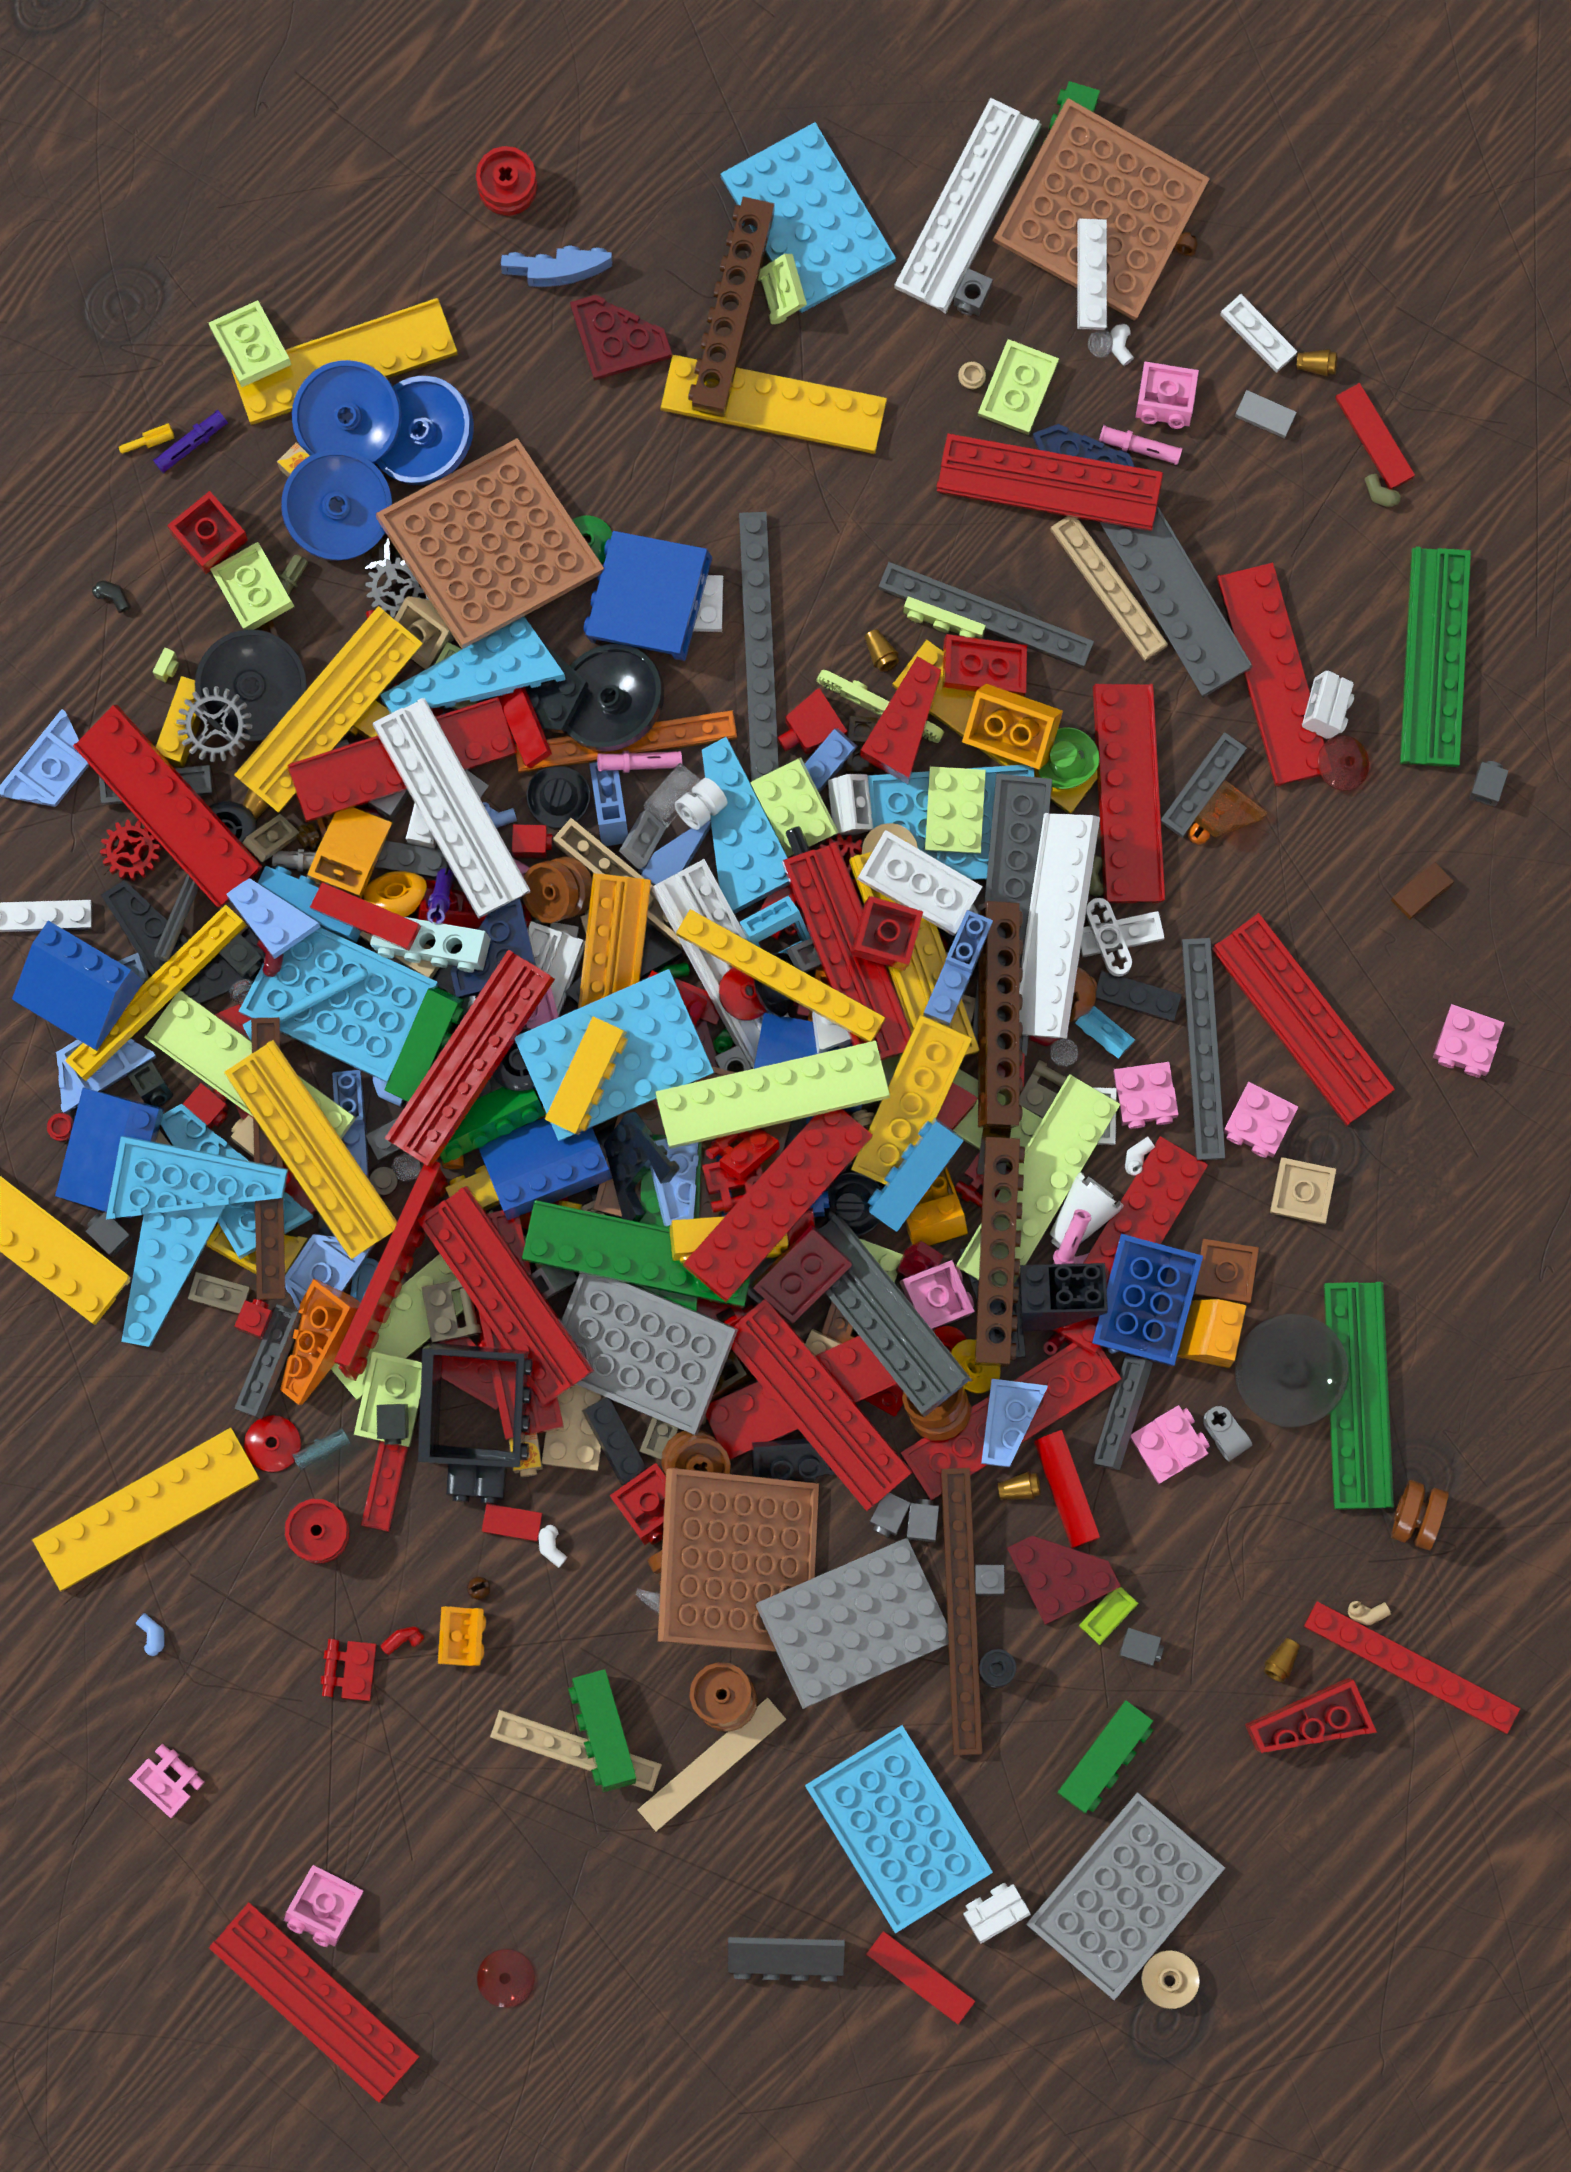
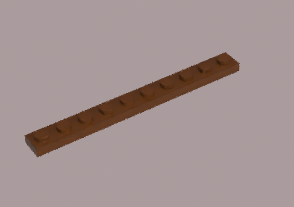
M279 1017L251 1018L252 1053L272 1040L280 1049ZM253 1117L254 1162L283 1168L282 1158ZM283 1197L255 1201L257 1300L285 1299Z
M970 1468L941 1469L953 1755L982 1754Z

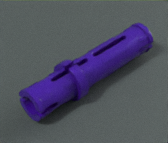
M216 410L199 425L197 423L193 425V430L175 442L157 458H154L153 462L163 474L166 473L168 469L200 444L209 442V437L228 424L227 420L219 410Z
M445 868L438 871L434 892L428 900L429 910L427 912V919L431 923H433L434 917L437 918L436 924L442 923L445 919V912L450 907L449 895L454 881V873L449 870L448 875H445Z

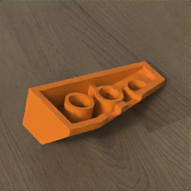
M317 1279L312 1280L300 1303L298 1313L302 1314L298 1330L294 1329L292 1337L296 1339L293 1353L287 1359L280 1389L298 1405H303L334 1366V1360L361 1303L353 1296Z

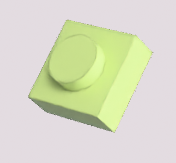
M164 648L153 670L156 679L166 683L169 676L173 677L175 675L179 662H177L178 658L174 651Z

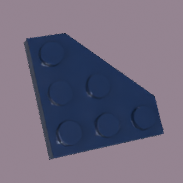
M1060 424L1033 433V439L1038 450L1135 467L1130 454L1121 450H1114L1105 446L1100 441L1086 435H1079Z
M520 898L487 914L479 929H476L485 931L491 938L483 971L474 969V972L470 973L457 969L458 966H453L450 972L456 997L462 999L478 995L508 950L536 966Z

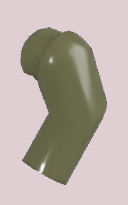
M1377 474L1364 478L1374 503L1385 507H1393L1400 502L1401 496L1399 492L1381 487Z
M1094 855L1089 894H1092L1094 897H1100L1104 893L1103 884H1101L1098 872L1102 867V858Z

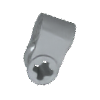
M1216 1406L1205 1413L1203 1425L1227 1461L1230 1462L1253 1445L1246 1432L1238 1425L1230 1411L1225 1407ZM1213 1413L1215 1416L1221 1415L1223 1417V1420L1220 1422L1222 1427L1219 1424H1212L1211 1421L1214 1419Z

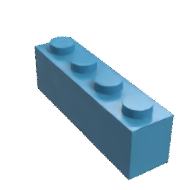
M276 865L275 869L265 866L258 881L259 885L318 922L321 928L357 943L361 930L310 908L319 887L314 886L315 881L302 875L299 879L290 876L291 871Z
M936 1118L932 1122L927 1120L918 1132V1135L921 1136L915 1145L911 1143L901 1155L904 1161L898 1168L892 1167L884 1179L887 1181V1184L882 1191L876 1189L868 1200V1203L871 1205L868 1208L869 1212L896 1232L964 1141L963 1137Z

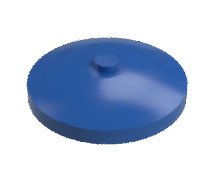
M334 361L319 367L301 384L293 402L292 424L294 433L300 446L310 456L325 450L341 449L362 455L375 464L393 447L401 427V404L393 385L377 369L357 361Z
M415 376L400 381L393 386L401 404V427L393 447L377 462V465L386 474L399 482L409 485H427L449 475L460 465L470 448L474 424L471 408L459 390L437 377Z
M341 449L321 451L300 462L288 477L281 498L283 521L293 540L308 553L322 559L334 561L352 559L373 548L385 533L376 519V513L392 505L390 488L381 471L362 455Z

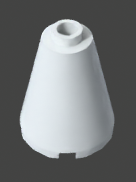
M1079 1172L1050 1231V1235L1053 1237L1051 1242L1057 1248L1061 1246L1075 1210H1085L1092 1217L1080 1242L1081 1244L1124 1207L1120 1201L1115 1205L1116 1201L1112 1199L1113 1195L1089 1176L1086 1180H1083L1085 1176L1082 1172Z

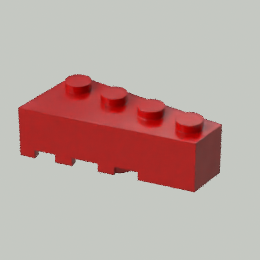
M917 656L861 749V758L906 784H909L941 678V669Z
M1346 1678L1245 1724L1256 1751L1260 1753L1377 1732L1355 1681L1350 1678Z

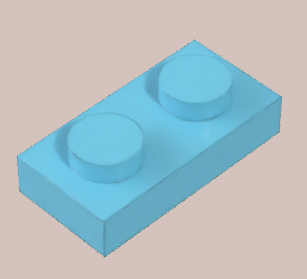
M1093 1006L1088 1014L1081 1016L1076 1021V1024L1087 1035L1093 1037L1106 1051L1118 1059L1135 1041L1133 1037L1095 1006Z

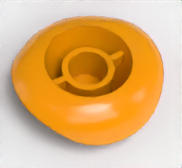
M389 872L374 879L367 885L364 891V900L402 917H407L419 906L425 895L427 884L423 877L411 872Z

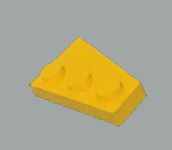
M218 1223L209 1237L206 1246L256 1274V1251L239 1259ZM284 1235L285 1275L307 1244L308 1238Z

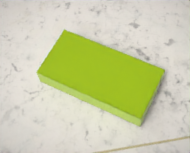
M1120 1587L1110 1592L1083 1620L1079 1627L1100 1645L1137 1606L1138 1602Z

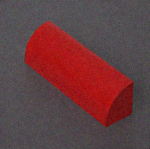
M1062 1430L1034 1441L1070 1547L1074 1549L1099 1540L1100 1536Z

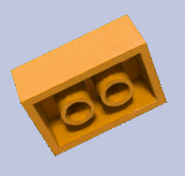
M985 684L976 691L962 742L1030 767L1041 769L1049 761L1050 751L1055 741L1063 710Z

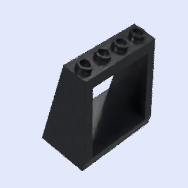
M430 1343L422 1348L418 1462L520 1468L524 1464V1460L528 1461L529 1443H525V1432L530 1430V1415H526V1404L531 1402V1387H527V1375L532 1374L533 1360L528 1358V1351L444 1343ZM442 1355L516 1362L513 1452L439 1445Z

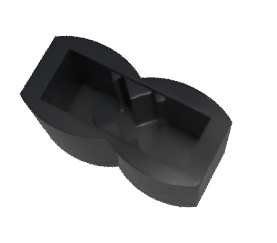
M448 1464L446 1494L453 1496L452 1501L469 1502L470 1498H481V1503L497 1504L498 1499H504L507 1467Z

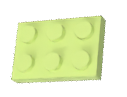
M258 300L209 322L210 329L241 387L292 365Z
M1008 339L979 409L978 416L1029 435L1059 358Z
M258 542L210 569L244 630H254L295 607Z
M801 757L750 782L788 857L794 854L786 836L788 829L800 826L809 847L838 833Z
M930 767L925 851L981 854L986 770Z
M372 1351L354 1435L384 1441V1439H377V1405L408 1404L409 1438L402 1439V1444L398 1445L410 1447L420 1405L422 1362Z

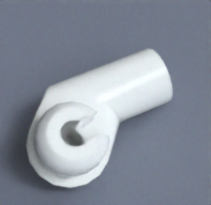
M1126 324L1116 325L1111 330L1109 341L1110 350L1123 366L1129 364L1134 359L1133 355L1125 347L1126 339L1131 332Z
M1148 1136L1131 1147L1126 1153L1125 1169L1132 1176L1142 1172L1144 1155L1155 1148Z
M547 1525L539 1532V1549L542 1555L560 1568L568 1557L556 1548L555 1538L559 1534L557 1528L553 1525Z

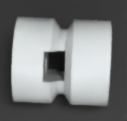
M703 778L692 787V793H685L675 802V809L689 827L698 830L710 820V815L718 814L727 806L728 802L725 794L715 782L708 778Z

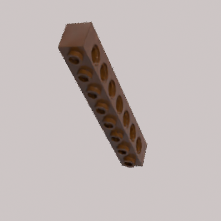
M743 196L741 205H735L732 220L736 221L734 231L729 230L726 246H729L730 250L728 256L723 255L720 272H724L722 282L717 281L713 297L717 298L715 307H710L707 323H710L711 326L709 333L704 332L701 349H705L703 359H697L694 374L698 375L696 385L691 384L688 400L692 401V410L725 417L775 214V203ZM747 225H753L757 230L754 233L748 234L743 231V228ZM745 250L751 255L747 259H740L736 254ZM734 276H740L744 279V282L740 285H735L730 280ZM727 302H735L738 307L735 310L729 311L724 308V305ZM722 327H727L732 332L728 336H721L717 331ZM715 353H722L725 359L721 362H715L711 359V356ZM708 379H716L719 382L718 386L714 388H709L704 383Z
M987 901L978 906L979 915L993 920L978 958V1127L1011 1129L1019 1126L1023 1115L1022 1106L1019 1105V1094H1021L1023 1088L1022 1078L1019 1077V1066H1021L1023 1060L1022 1050L1019 1049V1039L1023 1033L1022 1022H1019V1011L1023 1005L1022 995L1019 994V983H1021L1023 977L1022 967L1019 966V956L1023 950L1022 939H1019V928H1021L1023 923V914L1019 911V903ZM998 926L1005 930V939L999 936L997 932ZM998 954L1004 956L1006 960L1005 966L998 962ZM998 981L1005 985V994L998 990ZM998 1009L1005 1013V1022L998 1018ZM998 1036L1004 1039L1005 1049H1001L998 1046ZM998 1064L1004 1067L1005 1077L998 1074ZM998 1092L1005 1096V1105L998 1102Z
M986 1137L975 1350V1365L1009 1367L1010 1360L1016 1359V1343H1011V1332H1017V1315H1012L1013 1303L1018 1304L1019 1287L1013 1285L1014 1275L1019 1276L1020 1259L1015 1258V1247L1021 1246V1230H1016V1219H1022V1202H1017L1018 1191H1023L1024 1175L1018 1173L1019 1163L1024 1164L1025 1147L1020 1146V1139ZM999 1162H1008L1012 1167V1171L1007 1175L1000 1174L996 1169V1165ZM1000 1189L1007 1190L1010 1193L1011 1199L1006 1203L997 1201L995 1198L996 1191ZM998 1217L1006 1218L1009 1222V1228L1005 1231L997 1230L994 1226V1220ZM997 1245H1002L1007 1248L1008 1256L1004 1259H998L993 1255L992 1249ZM996 1273H1001L1006 1277L1007 1283L1003 1287H996L992 1284L991 1277ZM995 1301L1002 1302L1006 1308L1005 1313L1002 1315L993 1314L990 1310V1304ZM994 1329L1002 1331L1004 1341L998 1344L991 1342L988 1336L989 1332Z

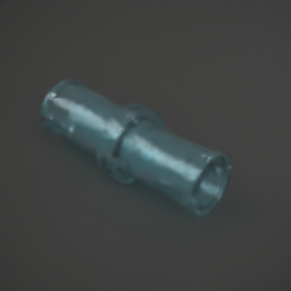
M340 1428V1430L321 1440L319 1438L315 1439L314 1444L292 1454L301 1471L321 1458L323 1460L329 1458V1454L347 1444L349 1445L350 1441L343 1428Z

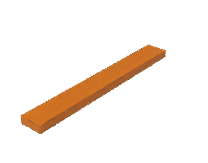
M733 710L656 722L640 740L628 747L614 751H597L586 748L577 743L571 736L546 739L552 754L531 769L525 766L517 744H515L517 749L516 759L518 772L523 773L542 770L551 766H568L597 761L598 754H622V751H629V753H651L715 743L725 737L728 740L737 739Z

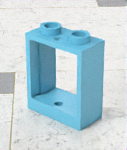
M789 895L740 921L747 940L761 948L758 943L759 941L791 924H794L801 940L794 945L811 939L801 914ZM788 947V948L782 950V951L779 952V953H787V950H788L790 947Z

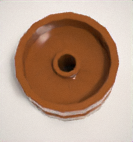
M560 857L551 861L541 862L531 866L525 873L524 880L531 892L522 897L528 911L539 921L554 923L563 919L573 918L585 913L590 907L592 878L587 868L573 857Z
M963 1386L926 1417L920 1413L905 1392H903L902 1400L905 1410L910 1417L914 1429L922 1437L929 1440L943 1441L958 1435L970 1421L972 1408Z
M699 1430L696 1435L687 1431L677 1433L667 1442L662 1452L661 1466L665 1476L666 1469L670 1468L730 1474L731 1463L727 1452L710 1434Z
M1409 1480L1396 1509L1391 1538L1406 1543L1410 1540L1416 1528L1415 1546L1430 1551L1443 1519L1449 1492L1433 1488L1430 1490L1424 1503V1484Z
M717 1662L708 1665L696 1674L691 1683L689 1697L694 1711L707 1726L717 1731L731 1732L742 1728L751 1721L757 1710L758 1696L754 1684L740 1668L731 1663Z

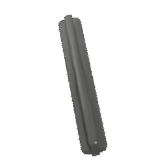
M188 874L154 952L155 958L165 962L169 960L198 892L199 886Z

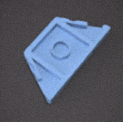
M61 709L0 785V797L56 807L89 767L88 762L73 747L79 739L63 709Z
M130 1038L85 1081L65 1061L82 1044L81 1041L75 1040L56 1052L57 1066L59 1067L61 1110L66 1114L78 1107L83 1087L102 1092L150 1059H155L156 1055L153 1051L146 1049Z
M313 1234L285 1275V1288L293 1298V1303L299 1311L300 1303L313 1279H317L344 1292L375 1244L351 1260L336 1237Z

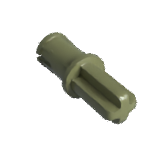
M294 555L283 574L278 575L288 596L293 588H297L298 585L296 583L308 565V561L300 555Z

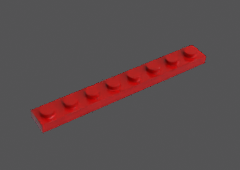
M1318 1601L1315 1603L1303 1626L1309 1631L1504 1734H1508L1520 1710L1517 1706Z

